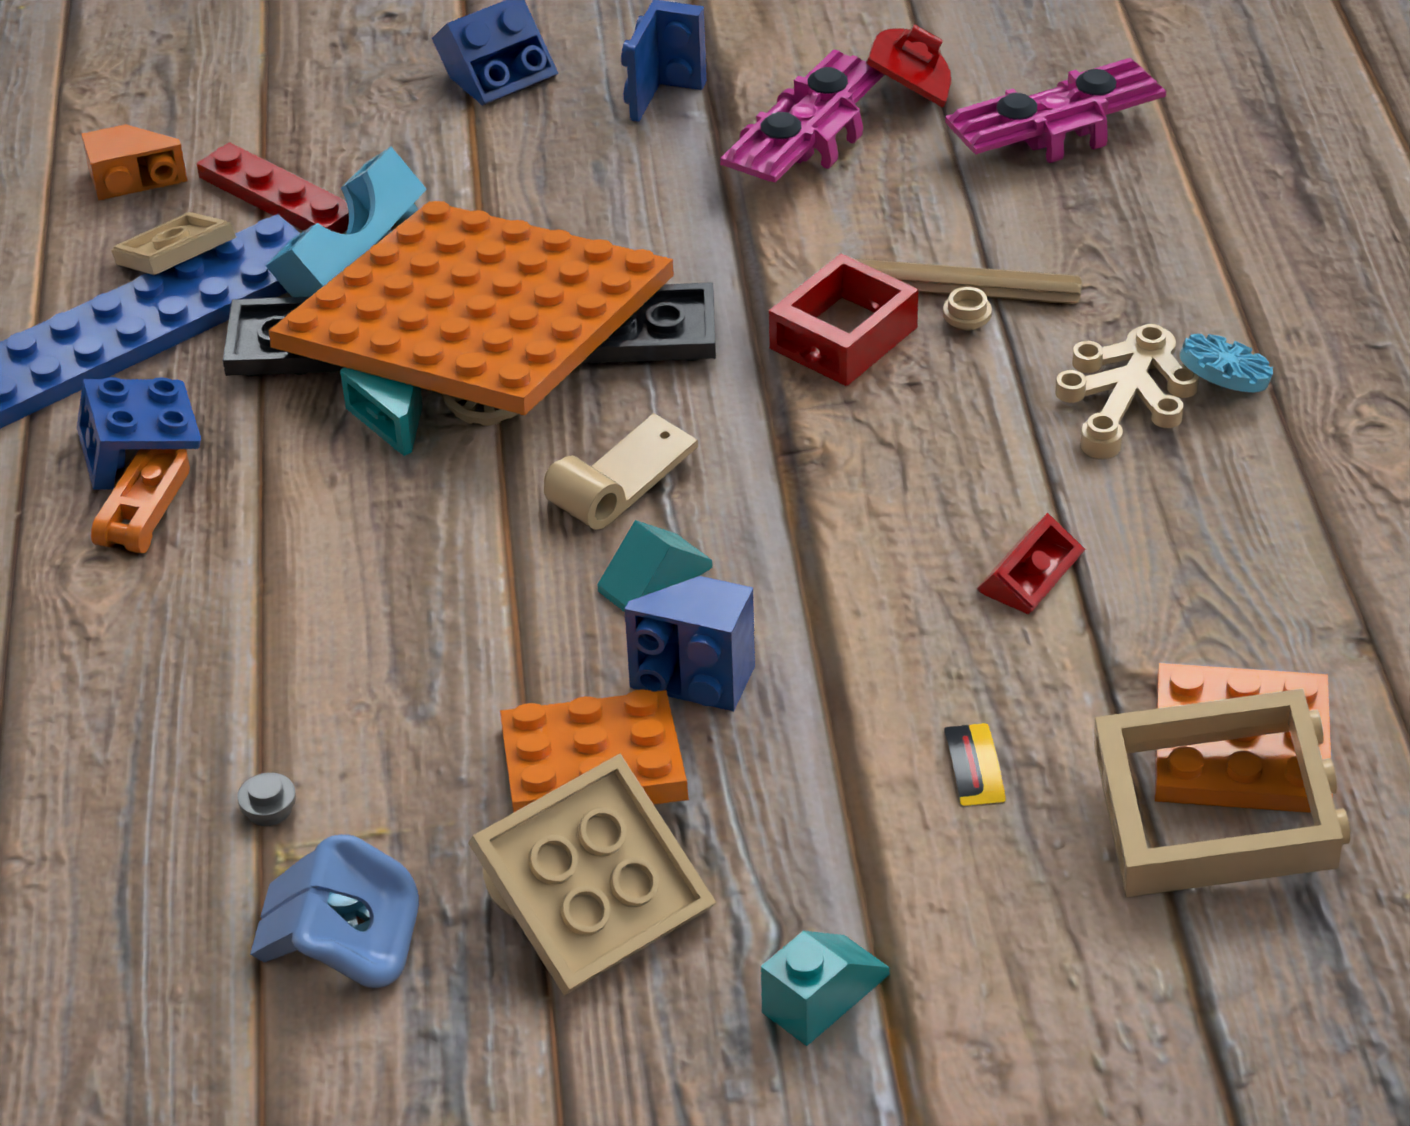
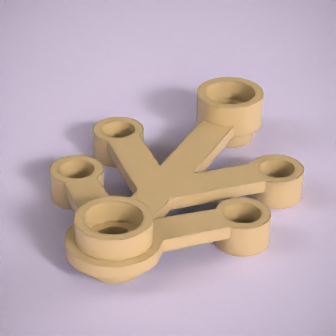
M1146 324L1130 331L1126 341L1102 347L1093 341H1082L1074 346L1072 365L1076 370H1066L1057 375L1055 391L1057 398L1067 403H1075L1084 399L1085 396L1114 389L1101 413L1091 415L1082 426L1080 446L1086 455L1096 459H1108L1120 452L1123 434L1120 422L1136 393L1151 411V419L1155 425L1162 428H1174L1181 423L1183 402L1179 398H1188L1197 393L1199 376L1185 365H1180L1174 358L1173 353L1175 352L1176 340L1171 332L1159 325ZM1130 359L1126 366L1089 376L1083 374L1094 373L1100 370L1102 365ZM1157 368L1168 381L1167 389L1172 395H1164L1148 374L1149 369Z

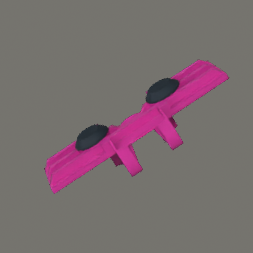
M833 49L805 77L797 76L794 79V89L787 88L783 90L777 98V103L767 113L761 111L756 115V123L747 125L740 132V139L720 158V165L776 183L796 162L801 164L813 156L815 148L821 154V165L825 169H829L838 159L836 134L845 127L847 130L846 139L851 144L855 143L862 136L863 124L860 109L855 104L884 74L865 64L866 61L861 60L859 57L848 56Z
M1127 58L1080 73L1077 70L1069 71L1068 80L1058 82L1056 88L1028 96L1023 93H1017L1013 88L1006 90L1004 96L957 109L954 114L945 116V123L976 155L1023 140L1028 143L1033 151L1047 147L1046 159L1049 163L1062 160L1064 157L1066 132L1074 130L1080 137L1090 134L1089 144L1093 150L1107 145L1108 140L1107 114L1166 97V90L1135 60Z

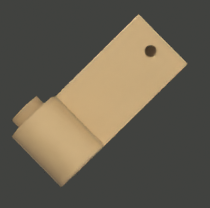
M653 413L592 466L573 455L554 462L548 468L544 477V494L549 501L595 530L603 529L699 447L698 441Z

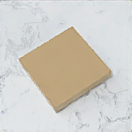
M188 212L113 246L111 251L117 265L156 275L236 238L231 222Z

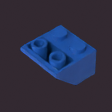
M504 0L448 22L431 38L449 77L482 106L554 77L559 73L525 0Z
M698 576L628 601L625 607L630 688L653 692L666 690L668 697L734 712L755 668L753 587Z

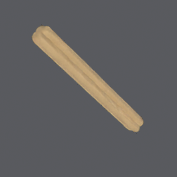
M855 259L924 293L950 294L953 290L960 287H975L982 290L989 298L1077 304L1081 297L1082 281L1078 275Z

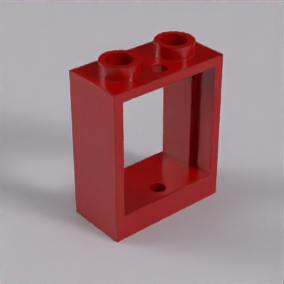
M840 253L769 310V349L847 387L918 328L919 289ZM841 298L874 312V314L850 333L817 318Z

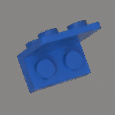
M652 0L645 15L638 17L635 32L630 40H625L621 52L622 66L627 67V80L624 86L623 99L625 104H629L630 121L639 122L660 84L696 90L703 89L707 81L704 6Z
M115 377L83 379L77 431L93 490L114 489L116 469H123L125 465V449H198L200 447V432L185 384L182 380H172L163 377L155 379H119Z

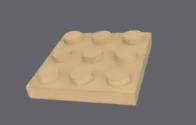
M621 753L474 834L468 842L564 996L708 911L716 903Z

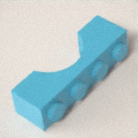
M392 147L364 163L341 187L349 212V225L346 234L333 232L316 223L292 238L265 265L292 297H311L317 290L341 273L373 245L392 232L390 228L394 224L398 226L418 210L414 203L427 189Z

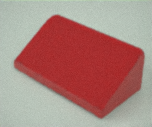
M1047 512L1023 535L977 587V590L989 598L1029 615L1086 549Z

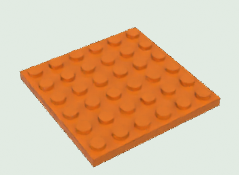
M429 201L269 330L270 344L275 349L526 415L674 276L673 259L654 255L651 251L645 249L633 250L612 245L607 240H591L571 235L565 230H549L532 226L523 220H507L490 216L485 211H469L449 206L448 203L443 201Z

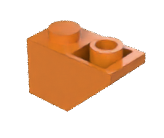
M127 124L81 134L88 169L98 201L188 182L180 140Z

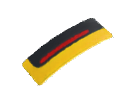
M982 723L945 727L944 732L951 754L960 804L962 806L1005 802L1006 796L989 725Z

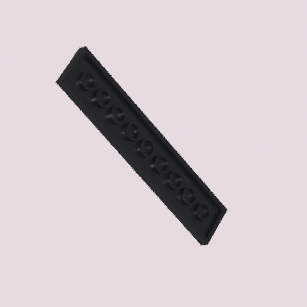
M713 282L664 284L582 363L599 364L603 362L716 359ZM309 297L232 299L223 354L225 376L291 373L301 375L319 372H340L345 367L271 347L269 330Z

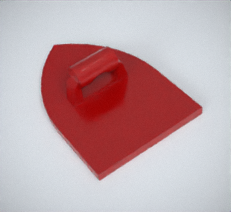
M916 24L911 29L892 28L877 34L865 64L942 108L947 101L951 85V72L941 55L940 46L943 42L942 39Z

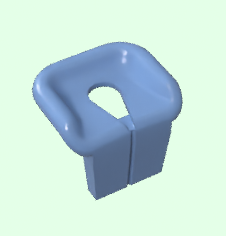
M347 834L330 836L318 844L315 851L305 855L269 884L261 913L262 920L259 921L250 955L262 962H267L298 950L300 953L328 965L363 986L370 988L388 986L401 975L406 964L419 908V895L415 881L401 863L362 839ZM330 892L357 899L366 906L370 915V925L366 931L355 930L327 904Z

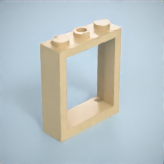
M1304 689L1095 717L1094 750L1126 897L1339 868L1342 845L1350 844L1349 821L1344 808L1335 809L1332 794H1335L1337 791L1334 765L1330 758L1322 759L1319 745L1323 744L1324 740L1321 717L1318 710L1309 711ZM1290 731L1315 826L1147 849L1127 758L1128 753Z

